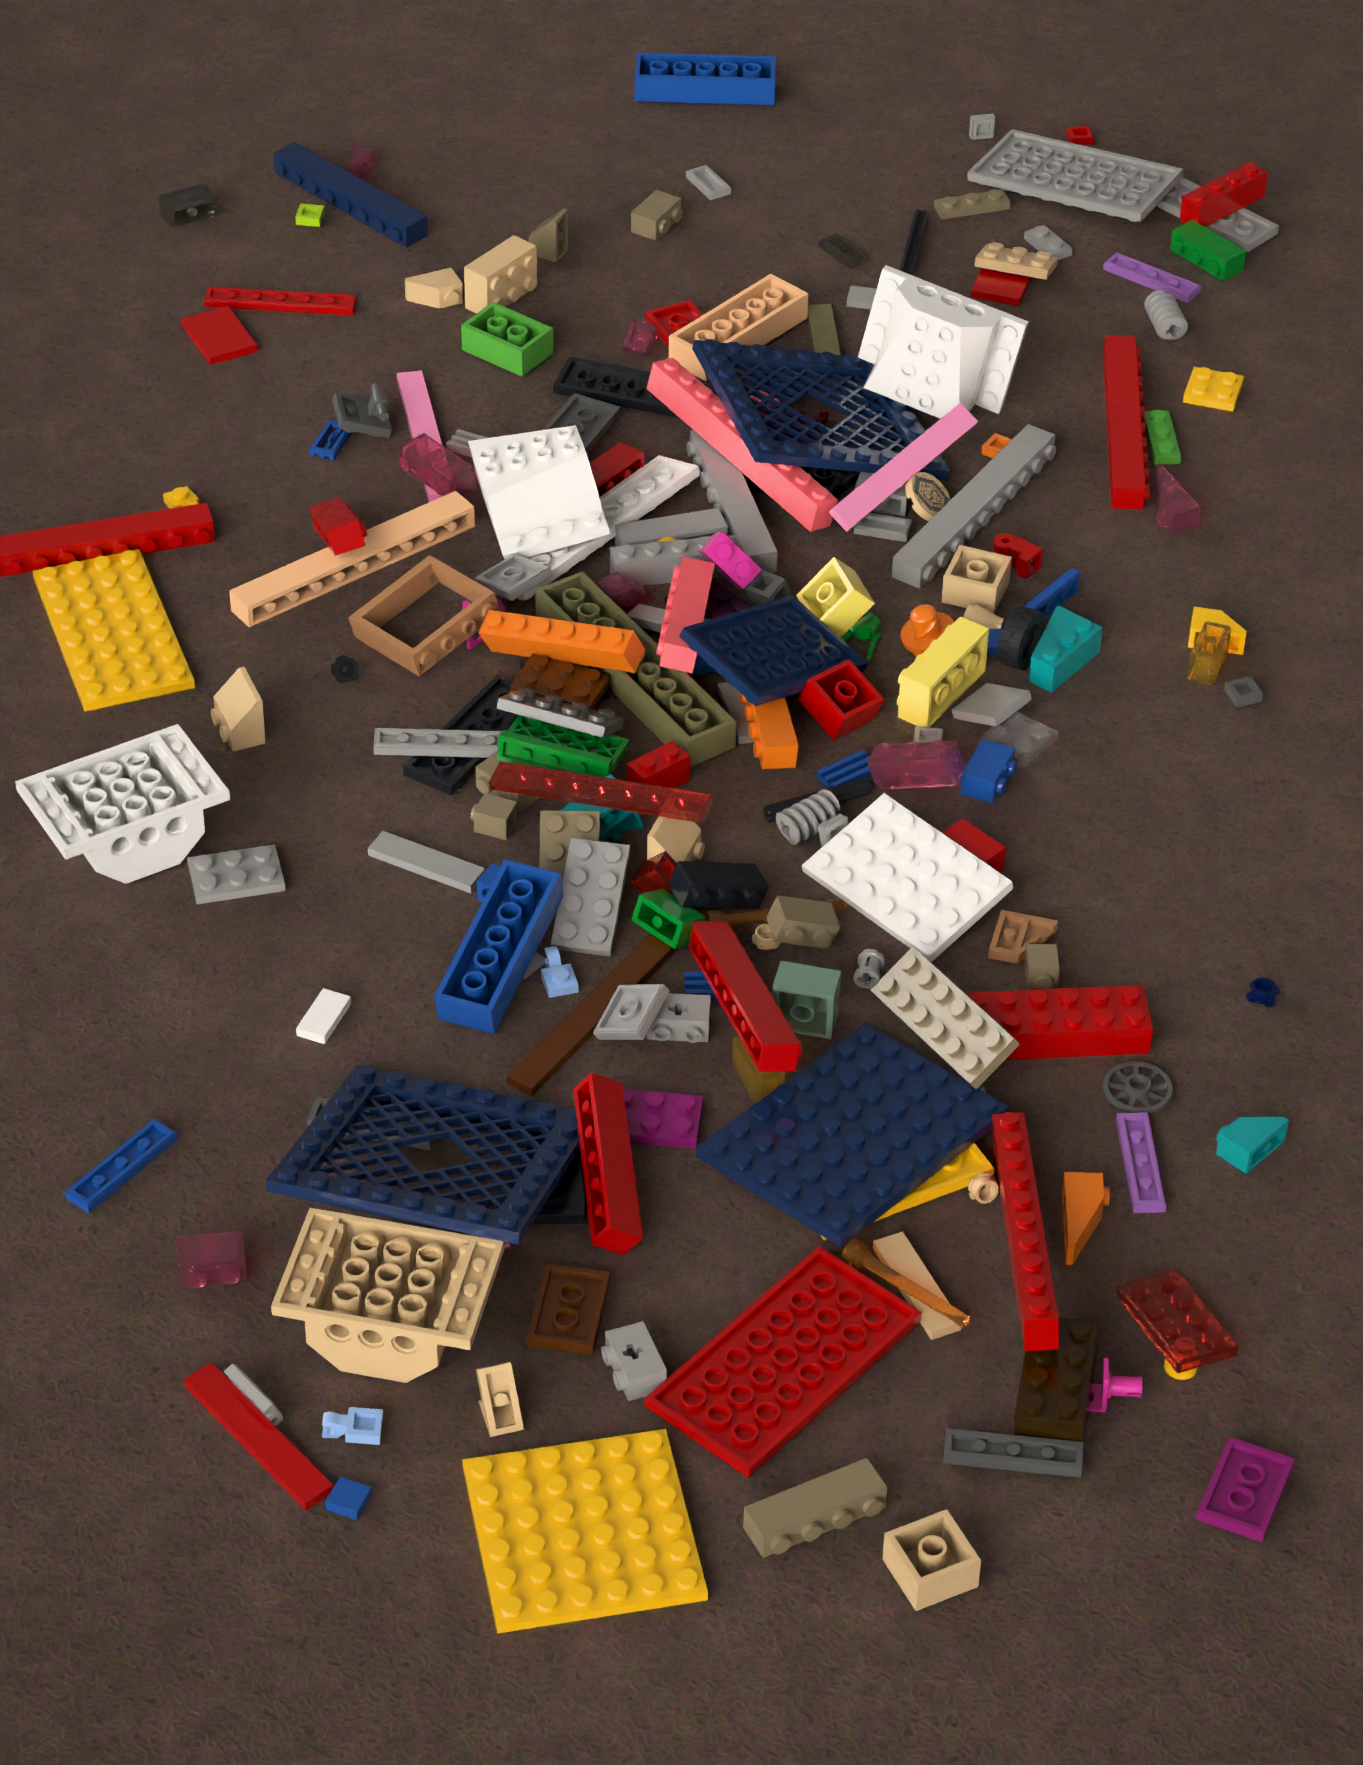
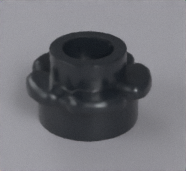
M345 655L337 657L336 662L331 665V673L335 675V679L340 683L353 681L358 675L357 662ZM343 667L347 668L346 672L342 671Z

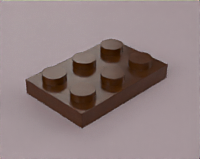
M532 653L511 684L510 691H517L520 687L536 690V695L546 697L548 694L556 695L563 698L562 702L572 704V702H582L588 704L589 709L593 710L609 686L611 674Z
M545 1263L526 1337L527 1347L593 1355L610 1283V1272Z

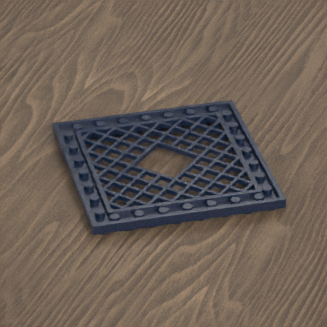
M712 339L694 341L692 350L755 462L876 473L899 454L893 450L901 452L925 432L910 406L864 388L874 364L855 355H834L830 352L816 353L805 349H800L799 351L788 350L784 347L769 348L759 344L750 346L741 345L737 342L722 343ZM734 368H738L746 373L743 374L735 370ZM758 370H761V371H763V372L769 374V376H766V375H764V374L758 372ZM781 373H785L793 378L790 379ZM805 375H808V376H810V377H812V378H814V379H816V380L813 381V380H811V379L805 377ZM750 376H754V377L760 379L761 381L758 382V381H756L755 379L751 378ZM830 377V378H832V379L838 381L839 383L837 384V383H835V382L829 380L828 378ZM776 378L784 382L785 384H781L773 379ZM853 379L854 381H856V382H858V383H860V384H862V385L860 386V385H858V384L852 382L851 380ZM799 380V381H801V382H803V383H805V384H807V385H809V386L806 387V386H804V385L798 383L797 381ZM744 381V382H746V383L752 385L753 387L751 388V387H749V386L743 384L742 382ZM821 383L831 387V389L826 388ZM766 384H769V385H771V386H773V387H775V388H777V389L774 390V389H772V388L766 386ZM846 385V386H848V387L854 389L855 391L853 392V391H851V390H849V389H847V388H845V387H843V386ZM792 386L800 390L801 392H797L789 387ZM815 388L816 390H818V391H820V392H822V393H824V394L821 395V394L817 393L816 391H814L813 389ZM760 389V390H762V391H764V392H766V393H768V394H770V395L766 396L765 394L759 392L758 390ZM839 391L847 395V397H844L836 392ZM782 392L791 395L793 398L787 397L786 395L782 394ZM861 393V394H863V395H865V396H867V397H869V398H871V399L868 400V399H866L865 397H863V396H861V395H859V394ZM807 394L848 415V417L830 429L795 411L790 406ZM752 395V396H754V397H756V398H758V399H760V400H762V401L759 402V401H757V400L751 398L750 396ZM829 397H832V398H834V399H836V400H838V401H840V402L837 403V402H835V401L829 399ZM774 398H777V399H779V400L785 402V404H782V403H780V402L774 400ZM855 399V400H857L858 402L862 403L863 405L861 406L860 404H858V403H856V402H854V401H852V400ZM768 403V404H770V405H772V406H774V407H776V408H778V409H777V410H774V409L770 408L769 406H767L766 404ZM845 405L850 406L851 408L855 409V411H852L851 409L845 407ZM870 407V408H872V409L878 411L879 413L877 414V413H875V412H873V411H871V410H869V409H867V408ZM760 409V410H762V411H764V412H766V413H768V414H770V415L767 416V415H765V414L759 412L758 410ZM782 412H785V413H787V414L793 416V418H790V417H788V416L782 414ZM863 413L871 417L872 419H868L860 414ZM774 418L782 420L783 422H785V424H782L774 420ZM853 419H856V420H858V421L864 423V425H861V424H859V423L853 421ZM801 420V421H803V422L809 424V426L807 427V426H805V425L799 423L798 421ZM879 421V422L885 424V425L888 426V427L885 428L884 426H882V425H880V424H878V423H876V422ZM766 424H770L778 429L774 430L766 426ZM846 425L855 428L856 431L849 429L848 427H846ZM793 426V427H795V428L801 430L802 432L799 433V432H797L796 430H794V429H792V428H790V427ZM869 427H872L873 429L879 431L880 433L878 434V433H876V432H874V431H872V430H870V429H868V428H869ZM816 428V429H818V430H820V431H822V432H824V433H826V434L823 435V434H821V433L815 431L814 429ZM838 431H841V432H843V433L849 435V437H846V436H844V435L838 433ZM785 432V433H787V434L793 436L794 438L791 439L790 437H788V436H786V435H784V434H782V433ZM864 433V434H866V435L872 437L873 439L871 440V439H869V438H867V437H865V436H863V435H861V434ZM809 434L810 436H812V437H814V438H816V439H818V440L815 441V440H813V439L807 437L806 435ZM887 435V436H889V437H891V438H893V439H895V440H897V441L894 442V441H892V440H890V439H888V438H886V437H884V436ZM832 436L838 439L839 441H841V443H838L830 439V437ZM854 439H857V440L863 442L865 445L863 446V445H861V444L855 442ZM880 441V442L886 444V445L889 446V447L886 448V447L880 445V444L877 443V442ZM939 455L920 472L928 473L936 479L947 480L950 470Z
M356 1065L267 1178L266 1192L519 1245L580 1150L575 1108L556 1106L548 1101L536 1102L526 1100L519 1095L506 1096L497 1094L489 1089L477 1090L467 1088L459 1083L447 1084L437 1082L430 1077L418 1078L405 1075L400 1071L388 1072L375 1069L371 1065ZM388 1100L392 1103V1104L383 1105V1106H380V1105L378 1104V1102H383V1101H388ZM368 1105H370L371 1107H373V1108L365 1109L366 1106H368ZM420 1107L422 1110L410 1112L408 1109ZM398 1110L402 1113L394 1116L388 1114V1112ZM450 1113L452 1116L440 1118L438 1115ZM379 1114L381 1118L370 1120L367 1116ZM430 1117L432 1120L420 1122L418 1119ZM476 1119H480L482 1121V1123L472 1125L468 1122ZM409 1121L411 1124L400 1126L398 1123ZM460 1123L462 1127L451 1129L448 1125ZM389 1125L391 1128L379 1130L377 1127ZM510 1125L513 1129L502 1131L499 1127ZM440 1127L442 1131L430 1132L428 1129ZM369 1129L370 1132L358 1134L356 1131ZM490 1129L493 1133L481 1135L478 1131ZM415 1131H419L421 1133V1135L411 1137L407 1134ZM540 1131L543 1135L532 1137L529 1133ZM470 1133L473 1137L461 1139L458 1135ZM395 1135H399L401 1137V1139L391 1141L387 1138ZM520 1135L523 1139L512 1141L509 1137ZM449 1137L473 1162L419 1172L397 1147ZM378 1139L381 1143L369 1145L366 1141ZM499 1139L503 1142L501 1144L491 1145L489 1143V1141ZM357 1143L360 1147L348 1149L345 1145ZM479 1143L483 1146L481 1148L471 1149L469 1147V1145ZM531 1146L533 1150L522 1151L520 1148ZM386 1149L390 1152L388 1154L378 1155L376 1153V1151ZM511 1150L513 1154L502 1156L499 1152ZM366 1153L369 1156L368 1158L357 1159L355 1157L356 1155ZM490 1154L493 1158L482 1160L479 1156ZM347 1158L348 1162L337 1164L334 1160ZM398 1160L401 1164L388 1166L386 1162ZM521 1160L524 1164L512 1166L509 1162ZM377 1164L380 1168L367 1170L364 1166ZM500 1164L503 1168L492 1170L489 1166ZM356 1168L359 1171L357 1173L346 1174L344 1172V1170ZM479 1168L483 1171L473 1175L469 1172ZM408 1171L410 1175L399 1177L396 1173ZM335 1172V1174L337 1175V1177L330 1176V1175H328V1174ZM460 1173L463 1177L451 1179L448 1175ZM387 1175L390 1179L378 1181L375 1177ZM511 1175L514 1179L502 1181L499 1177ZM439 1177L442 1181L429 1183L427 1179ZM366 1179L369 1183H363L359 1180ZM490 1179L493 1182L492 1184L481 1185L479 1183V1181ZM418 1181L421 1184L419 1186L408 1187L406 1185V1183ZM470 1184L472 1188L461 1190L458 1186ZM397 1185L400 1190L392 1189L391 1186ZM449 1188L452 1192L440 1194L437 1190ZM501 1190L504 1194L492 1196L489 1192ZM428 1192L431 1196H425L422 1193ZM478 1194L483 1197L473 1201L469 1198V1196ZM454 1199H460L463 1203L455 1202ZM491 1205L494 1209H487L485 1206Z

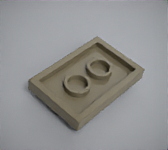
M540 811L539 868L560 873L561 881L563 882L571 838L600 841V811Z

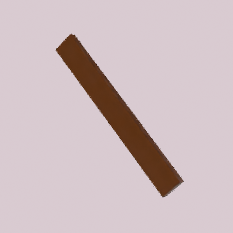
M648 934L507 1075V1084L533 1096L593 1035L594 1029L618 985L644 984L674 954V948Z

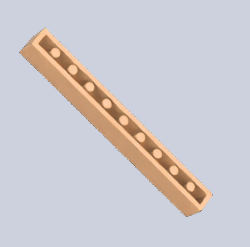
M457 491L449 493L366 530L368 536L363 537L366 544L364 547L336 556L327 547L229 590L231 611L248 627L254 626L475 527L474 506Z

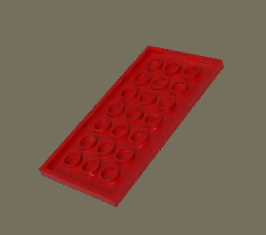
M818 1246L646 1396L645 1407L749 1478L920 1323L922 1312Z

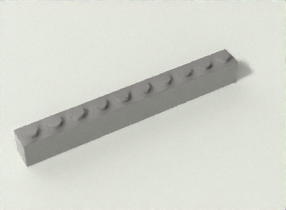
M1027 424L893 556L892 578L919 589L927 581H932L935 573L941 567L944 568L948 564L949 559L956 553L959 545L963 546L968 540H972L976 532L982 526L985 527L990 518L995 513H999L1003 505L1008 500H1012L1016 492L1022 486L1025 487L1030 478L1035 473L1038 474L1048 460L1051 461L1056 453V446H1054L1055 434Z

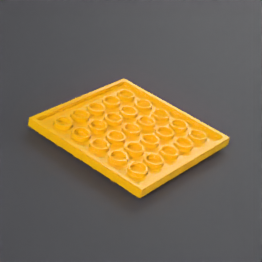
M666 1429L462 1459L463 1472L497 1634L708 1600V1590Z

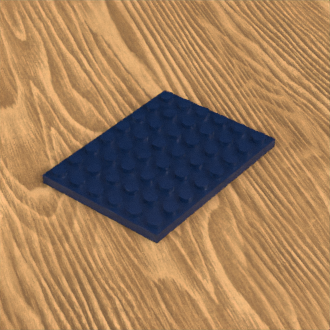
M864 1023L697 1146L696 1157L837 1246L842 1247L992 1130V1114L1009 1112V1106L980 1089L976 1090L960 1077L871 1025Z

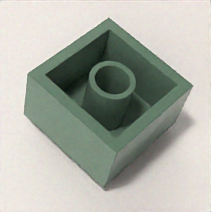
M780 961L773 983L772 994L777 1006L782 1009L788 1024H791L792 1031L798 1034L832 1039L839 1015L841 971Z

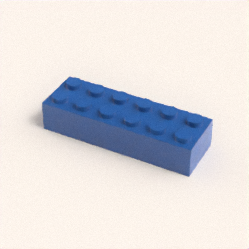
M636 52L635 101L774 105L776 56Z
M504 859L434 995L439 1020L491 1034L496 1033L563 898L560 873Z

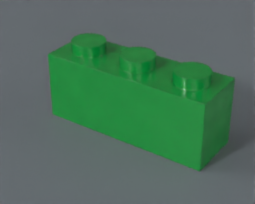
M1191 220L1172 230L1170 250L1218 279L1225 281L1244 271L1246 251L1196 221Z

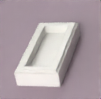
M323 988L297 1026V1036L325 1044L349 1009L351 996Z

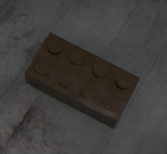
M1058 1317L1059 1349L1025 1351L1014 1415V1435L1084 1442L1099 1349V1321Z

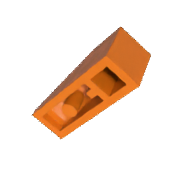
M1064 1172L1062 1208L1066 1265L1074 1264L1102 1219L1103 1206H1109L1110 1188L1109 1186H1104L1103 1173Z

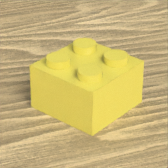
M835 557L796 595L806 608L840 638L875 604L855 570Z

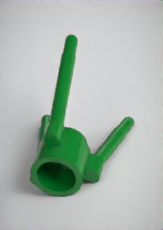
M868 612L850 627V631L841 637L845 642L853 635H856L862 641L871 640L865 659L868 664L871 662L877 642L881 639V635L878 633L881 629V621L872 612Z

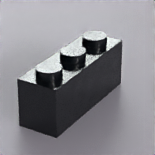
M678 861L668 883L680 905L693 908L758 909L769 888L758 867L753 863Z

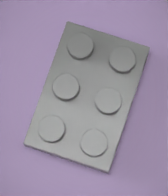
M275 844L187 857L196 905L285 891V882Z

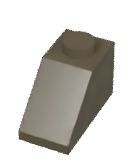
M567 209L560 210L541 223L535 231L531 232L528 242L536 245L537 257L557 262L568 251Z

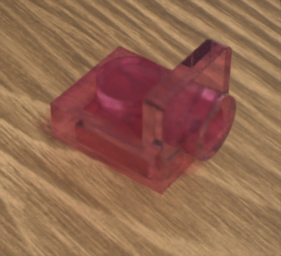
M360 144L353 145V158L349 160L350 173L363 180L376 170L375 152L373 149Z
M632 320L622 344L623 351L647 357L653 341L658 342L659 340L656 326L646 321L637 322Z

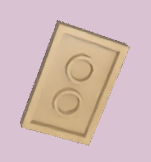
M992 242L986 244L975 257L974 266L1047 280L1057 266L1058 257H1053L1051 253L1045 251L1032 253L1027 252V249L1023 247H1013V249L1005 248L1001 243Z

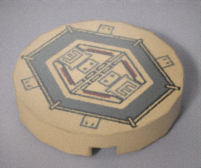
M918 472L913 475L905 485L906 496L908 499L911 498L914 503L912 505L913 510L927 521H930L951 500L943 484L934 476L925 472Z

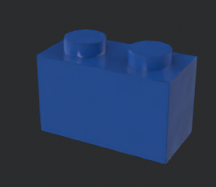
M982 739L962 772L960 794L993 804L997 795L1004 793L1007 778H1012L1017 768V761H1014L1015 748Z

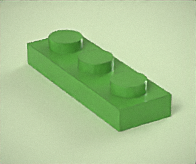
M1169 410L1145 411V431L1154 465L1180 464L1181 454Z

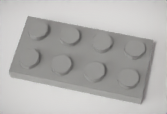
M571 838L562 882L563 898L557 908L551 947L557 946L558 950L611 957L631 851L630 845Z

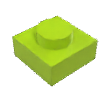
M300 203L295 216L296 225L320 227L325 215L324 205Z

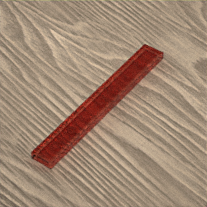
M503 761L499 762L489 781L491 790L704 823L714 802L712 794Z

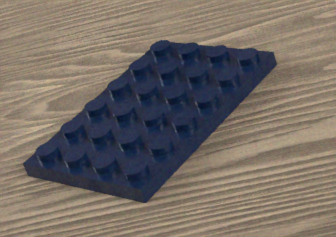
M793 595L684 627L679 635L691 650L698 653L710 667L721 674L730 685L734 686L745 696L748 702L755 706L804 691L805 684L809 678L848 659L851 660L860 672H864L868 665V662Z

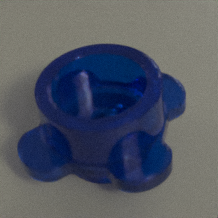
M1261 977L1250 983L1251 991L1246 994L1247 1001L1264 1004L1267 1007H1272L1276 1004L1275 996L1279 994L1280 989L1274 981Z

